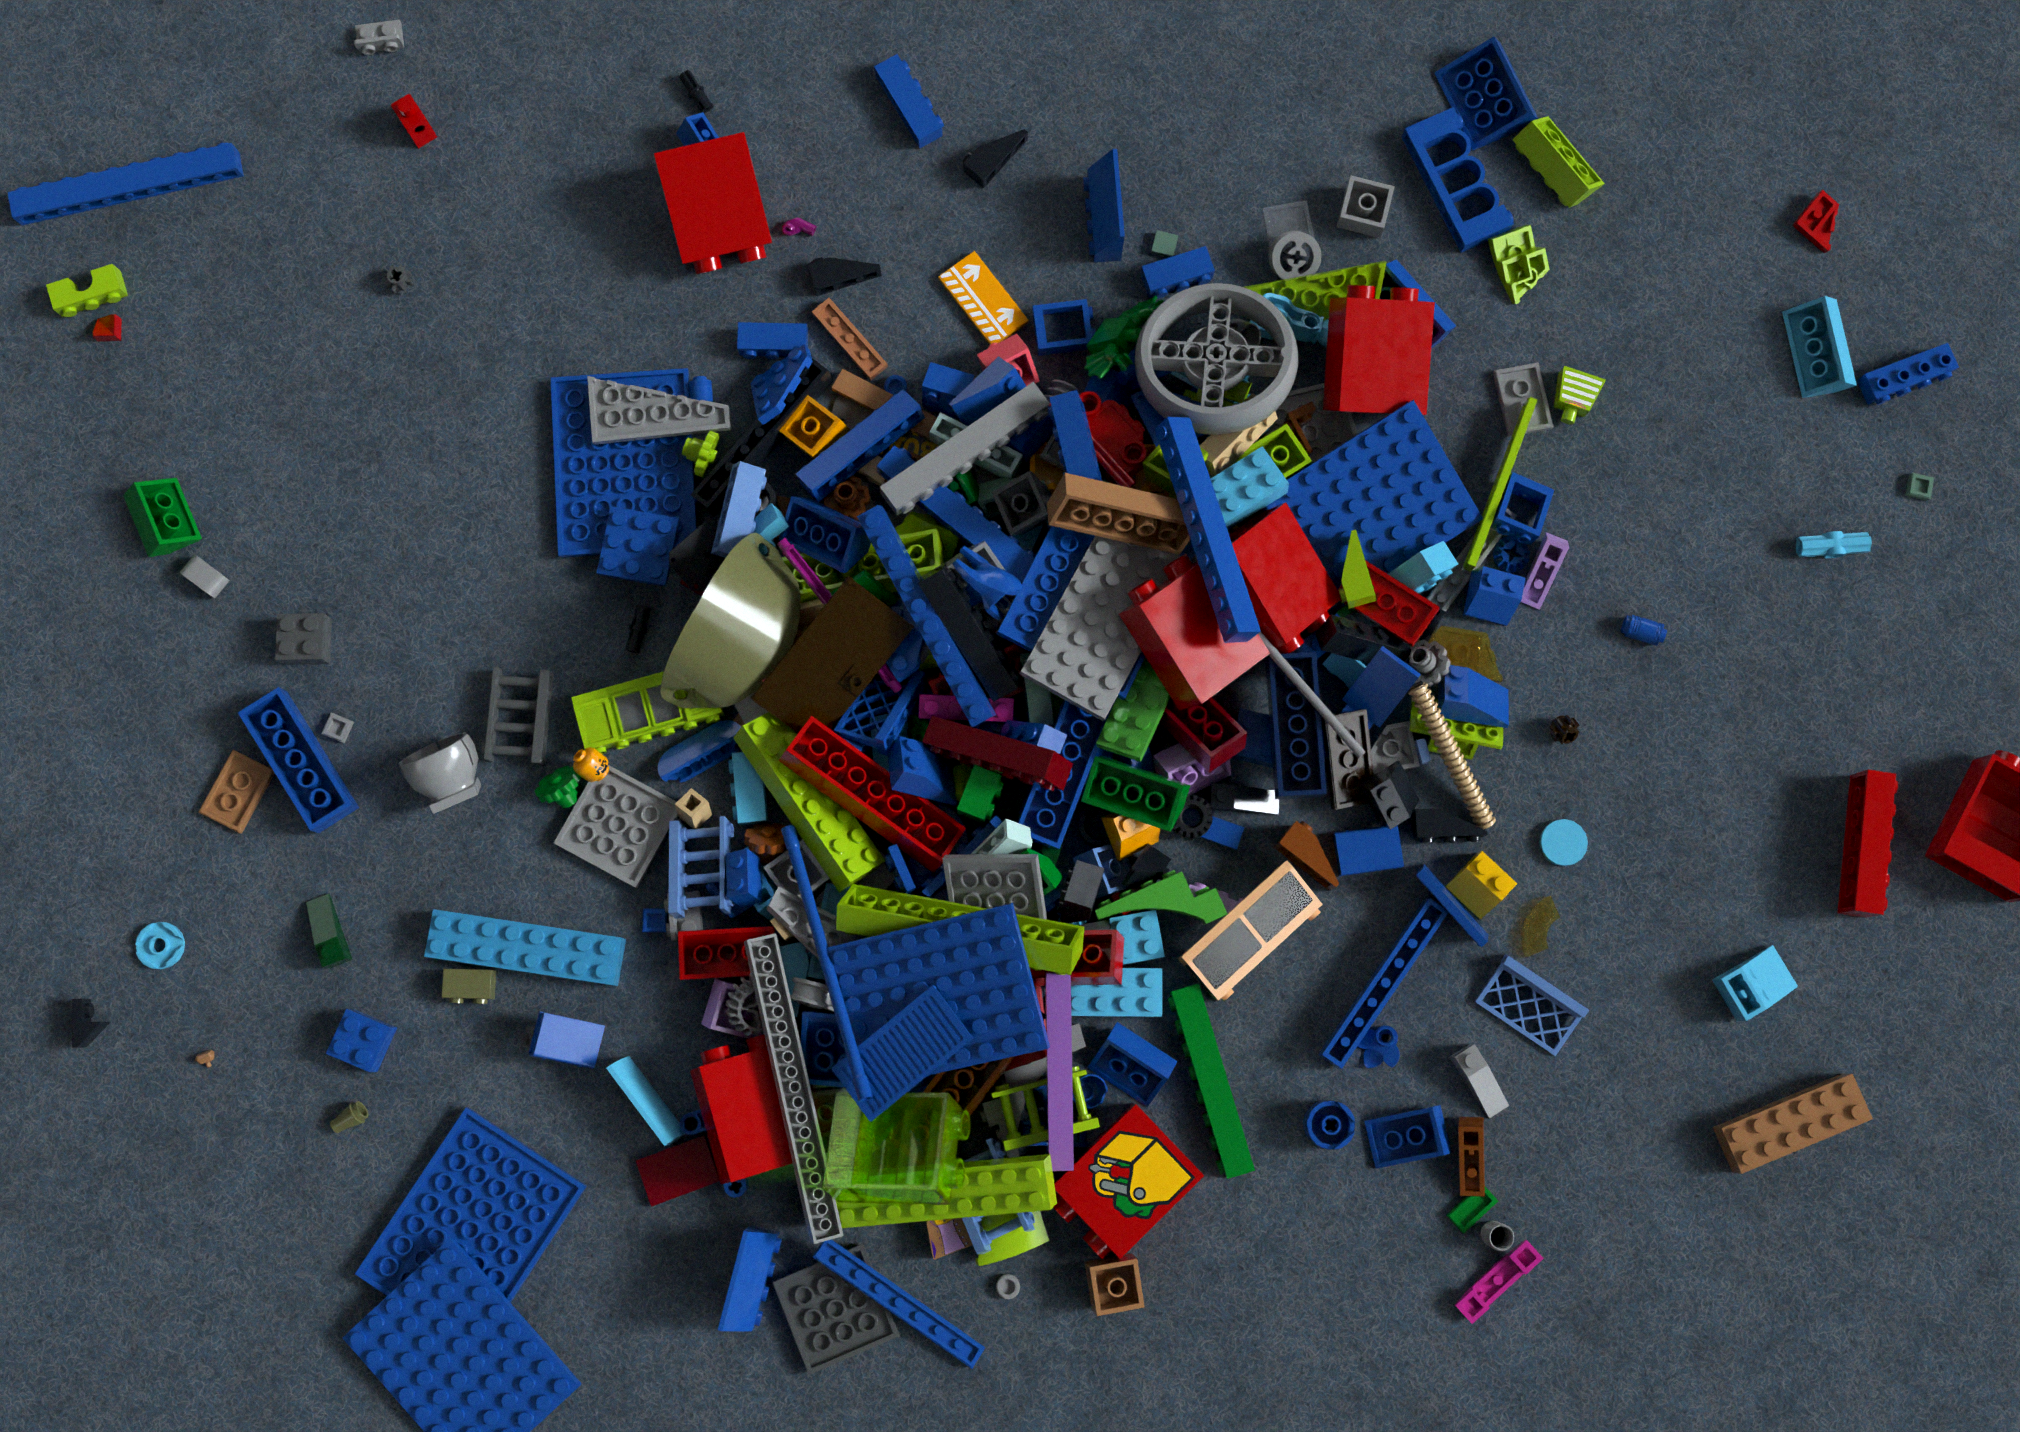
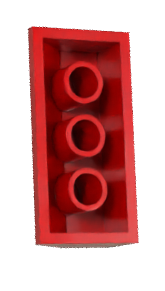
M774 926L679 931L680 980L749 976L751 972L744 941L775 934Z

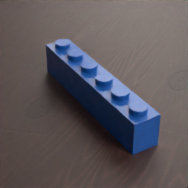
M904 389L898 394L893 395L889 401L880 408L875 409L870 416L856 424L851 431L840 437L833 445L822 451L818 457L809 464L804 465L796 473L802 487L817 502L821 501L835 490L839 483L845 482L925 418L921 406Z

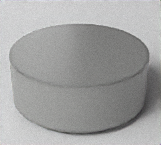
M1012 1274L1000 1276L996 1282L998 1295L1004 1299L1016 1297L1020 1291V1283L1017 1277Z

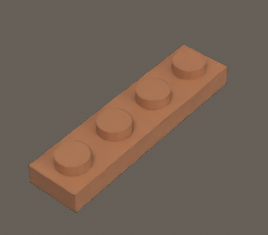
M830 298L826 299L812 311V315L870 381L888 367L886 361Z

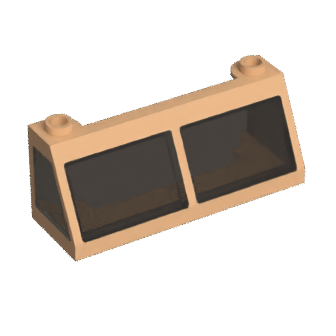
M1286 860L1201 939L1192 945L1193 947L1184 952L1178 960L1215 1001L1220 999L1225 1001L1234 993L1232 988L1306 919L1312 921L1321 912L1318 908L1323 904L1294 867Z

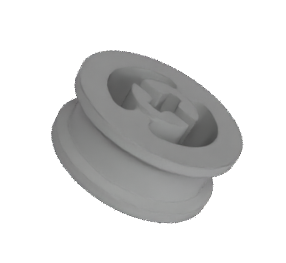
M1287 231L1280 234L1272 242L1268 253L1269 265L1272 271L1281 279L1315 274L1321 263V249L1312 236L1300 231ZM1291 241L1292 245L1287 247L1284 253L1294 255L1296 252L1298 255L1307 256L1305 250L1301 247L1303 243L1306 244L1309 250V261L1305 268L1299 272L1298 268L1306 263L1305 260H1293L1283 257V261L1288 265L1287 270H1284L1280 263V253L1283 247Z
M793 977L792 982L795 985L792 995H790L791 1001L814 1009L834 1013L827 985Z

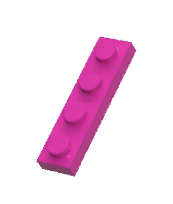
M919 694L918 718L931 719L932 716L949 720H968L955 695ZM987 697L996 715L986 721H1013L1014 698L1002 697L993 702L991 697Z

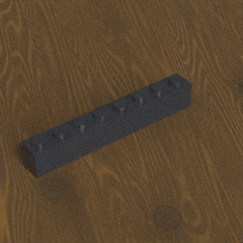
M813 358L810 367L802 370L799 376L802 380L794 393H788L783 401L786 404L783 411L764 425L756 419L692 492L691 496L695 502L713 517L722 509L733 464L742 461L759 467L785 437L779 430L806 396L809 395L816 401L833 382L829 371Z

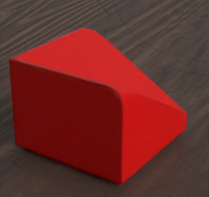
M116 314L98 318L93 330V338L98 342L121 341L122 319Z

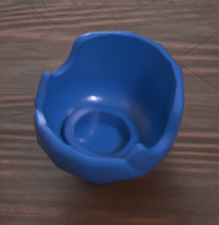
M1094 1073L1079 1076L1087 1109H1093L1102 1104L1105 1094L1108 1092L1104 1079Z

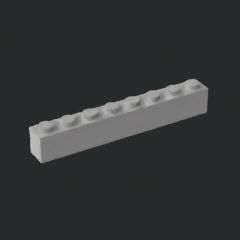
M1032 382L880 486V494L896 515L908 513L920 499L924 501L934 494L933 490L939 486L943 488L953 481L952 477L958 473L964 474L972 468L971 464L977 460H985L997 446L999 448L1004 447L1010 442V438L1013 435L1024 433L1030 427L1029 424L1035 420L1037 422L1043 420L1048 415L1047 407L1050 406L1049 401L1036 384Z

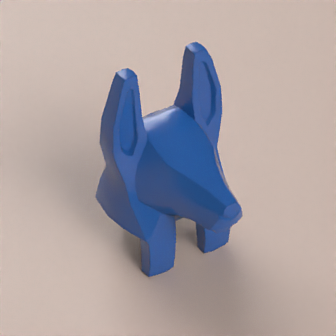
M963 546L959 552L971 563L974 569L959 559L953 562V566L967 582L966 591L970 596L969 602L972 607L982 602L985 611L999 621L1004 614L995 604L1005 610L1009 603L1003 596L1005 594L1017 595L1022 589V584L1013 574L992 566L982 556Z

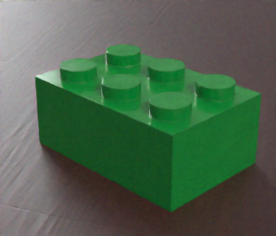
M974 765L957 807L959 818L982 827L985 826L986 822L989 823L995 813L994 800L999 802L1004 787L1000 774Z

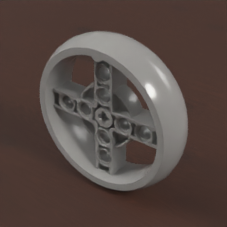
M1212 283L1182 290L1166 299L1152 312L1140 331L1135 349L1134 364L1138 383L1144 396L1165 419L1167 417H1189L1196 433L1222 435L1251 428L1268 418L1279 408L1288 396L1295 381L1298 369V349L1294 332L1289 322L1271 301L1241 286ZM1209 312L1208 326L1194 332L1187 342L1159 340L1169 328L1179 321L1196 314ZM1231 313L1246 317L1260 325L1271 335L1278 347L1248 345L1245 338L1239 332L1230 328ZM1154 370L1185 372L1189 381L1202 389L1201 406L1186 402L1169 392L1158 380ZM1245 376L1276 377L1256 397L1237 405L1223 407L1224 391L1237 386Z

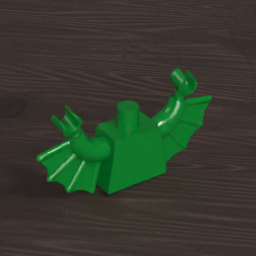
M1155 295L1149 300L1138 302L1133 308L1123 311L1118 318H1106L1086 345L1091 355L1086 357L1087 363L1084 366V370L1089 371V377L1098 376L1099 379H1102L1113 365H1118L1121 371L1124 372L1127 370L1126 367L1134 364L1128 354L1138 340L1141 331L1139 327L1164 302L1163 300L1156 302L1157 296Z

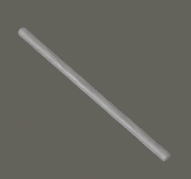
M1262 632L1258 633L1270 652L1268 655L1353 753L1360 758L1365 753V750Z

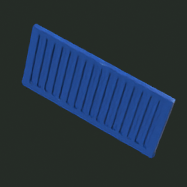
M932 985L857 1047L873 1095L872 1099L863 1102L858 1101L847 1056L831 1069L867 1119L872 1122L970 1042L973 1037L936 989V986Z

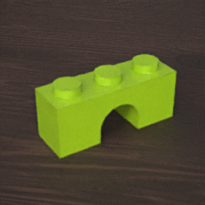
M113 264L91 270L92 284L84 291H79L77 285L69 278L46 284L53 310L62 317H72L77 312L85 309L94 310L99 308L101 304L121 301V298L128 296L121 271Z

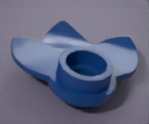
M1381 1026L1376 1031L1370 1029L1367 1031L1357 1046L1365 1050L1364 1065L1366 1068H1375L1383 1062L1393 1068L1398 1063L1400 1051L1396 1045L1398 1035L1394 1028ZM1384 1034H1388L1391 1037L1388 1042H1383L1381 1038Z

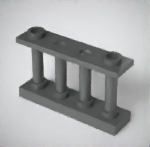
M493 666V673L489 674L488 679L491 695L486 742H483L481 747V754L484 756V760L494 763V754L527 756L534 765L545 766L554 674L550 670H540V676H536V678L502 676L503 670ZM501 685L535 687L538 690L537 699H534V701L500 699ZM499 708L533 710L536 713L535 722L531 724L498 722ZM497 731L531 733V736H534L533 745L529 747L495 745Z

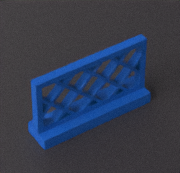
M917 670L914 674L907 677L906 680H909V682L903 685V688L896 693L892 690L881 692L880 687L886 684L882 679L876 681V674L844 713L834 732L840 737L875 747L879 754L887 756L917 706L919 694H924L928 687L924 671ZM877 689L879 694L866 698L865 693L867 691ZM897 694V701L889 704L886 703L885 698ZM882 700L884 706L871 710L870 703ZM866 705L868 711L855 715L854 711L856 708ZM887 711V718L876 721L874 715ZM869 717L872 718L873 723L862 727L858 722ZM856 723V729L844 730L846 725ZM876 729L878 732L874 739L864 735L865 732Z

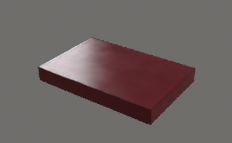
M705 1135L636 1160L651 1207L720 1181Z

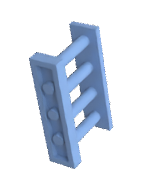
M720 816V827L688 830L679 820L669 821L668 913L675 919L685 918V910L690 907L720 905V909L725 914H731V906H734V902L727 898L726 854L731 853V837H734V827L725 816ZM720 836V849L696 852H687L685 850V842L688 839ZM720 859V872L687 875L685 873V864H688L690 861ZM720 882V895L695 898H687L685 896V887L689 884Z
M990 1138L986 1140L989 1146L988 1150L963 1162L1004 1158L1006 1151L1000 1141L998 1142L997 1139ZM946 1159V1160L940 1162L939 1164L958 1163V1162H955V1160H952V1159ZM1032 1212L1017 1213V1218L989 1231L983 1230L980 1222L982 1217L985 1216L962 1218L976 1254H985L992 1250L990 1246L992 1240L1021 1226L1025 1232L1035 1230L1033 1226L1035 1219Z

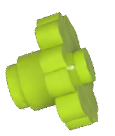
M709 431L705 441L695 437L693 439L689 437L686 439L682 455L686 456V459L696 462L695 475L704 478L710 464H714L718 451H716L719 440L718 433Z

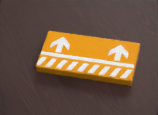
M975 251L938 276L939 281L989 345L1000 343L1029 323L1028 318Z

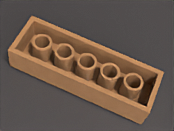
M1065 473L1047 502L1048 525L1179 555L1190 540L1179 502L1175 498Z
M1840 1074L1714 1126L1713 1129L1732 1172L1743 1174L1870 1121L1873 1118L1853 1074Z

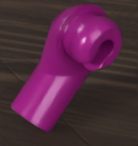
M797 217L785 222L782 226V232L788 236L800 232L813 236L817 226Z

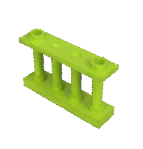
M1079 1066L1072 1067V1089L1079 1115L1077 1116V1121L1073 1122V1134L1100 1127L1098 1117H1091V1113L1088 1114L1079 1076L1087 1075L1085 1069L1080 1070ZM1047 1078L1014 1087H1009V1083L996 1086L994 1092H990L992 1098L1000 1097L1008 1130L1007 1139L1002 1140L1005 1151L1048 1140V1129H1044V1125L1041 1126L1032 1089L1043 1085L1047 1086ZM1019 1091L1024 1093L1032 1126L1030 1133L1021 1135L1020 1131L1017 1130L1009 1094Z

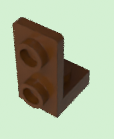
M1312 401L1287 413L1284 419V425L1288 424L1309 457L1313 450L1298 423L1303 425L1313 419L1312 416L1316 408Z

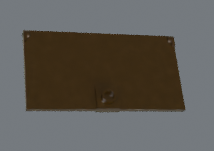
M847 576L841 586L750 698L797 733H799L811 716L829 729H832L914 626L852 577Z

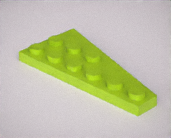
M1386 261L1245 286L1244 288L1250 289L1262 296L1266 293L1285 296L1295 307L1313 312L1319 317L1324 316V321L1329 319L1330 298L1346 297L1347 285L1375 286V299H1380Z

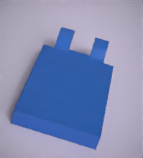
M1382 646L1342 700L1347 705L1341 713L1367 709L1368 728L1370 729L1373 724L1380 728L1421 674Z

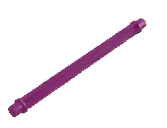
M784 538L777 543L783 551L782 554L785 555L825 606L832 597L831 593L794 548V545H791ZM885 663L877 673L886 686L896 693L903 686L897 681Z

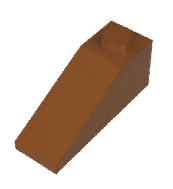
M1459 1117L1460 1196L1485 1197L1484 1117Z

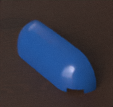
M730 720L720 721L673 746L659 760V776L665 782L668 780H679L682 783L732 756V753H736L739 750L738 744L733 737L741 726Z

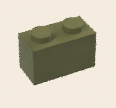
M443 969L442 998H449V1003H464V999H473V1004H487L488 999H495V970Z

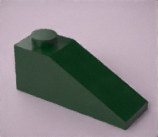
M328 893L306 902L314 945L322 967L331 969L353 960L330 894Z

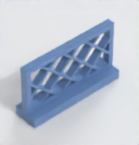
M1505 954L1500 961V965L1484 986L1475 1002L1556 1056L1582 1017L1586 1016L1589 1010ZM1503 970L1511 974L1512 985L1499 987L1498 977ZM1515 978H1517L1523 983L1516 984ZM1495 983L1496 988H1491L1492 985ZM1529 986L1533 998L1519 1000L1517 987ZM1514 988L1516 1001L1503 1003L1500 990ZM1497 991L1499 1004L1489 1006L1482 1001L1488 992ZM1535 991L1541 994L1542 996L1536 997ZM1544 999L1551 1001L1553 1011L1540 1014L1537 1001ZM1534 1001L1536 1015L1523 1017L1520 1004ZM1517 1004L1519 1018L1508 1019L1505 1017L1504 1007ZM1555 1005H1557L1558 1007H1560V1008L1563 1009V1010H1558V1011H1556V1006H1555ZM1494 1008H1500L1501 1013L1495 1010ZM1569 1013L1574 1019L1569 1026L1560 1027L1557 1014ZM1554 1015L1556 1028L1543 1030L1540 1017ZM1537 1018L1539 1031L1531 1033L1526 1031L1524 1020ZM1520 1021L1521 1027L1514 1022ZM1557 1032L1559 1041L1553 1049L1545 1043L1544 1034ZM1535 1035H1540L1541 1040L1535 1037Z

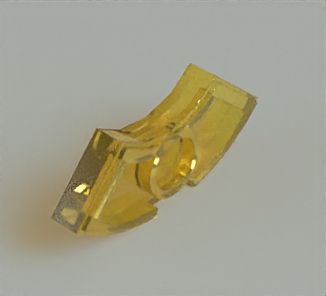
M1551 896L1539 901L1525 918L1521 932V944L1525 957L1548 949L1546 940L1548 929L1554 921L1560 918Z

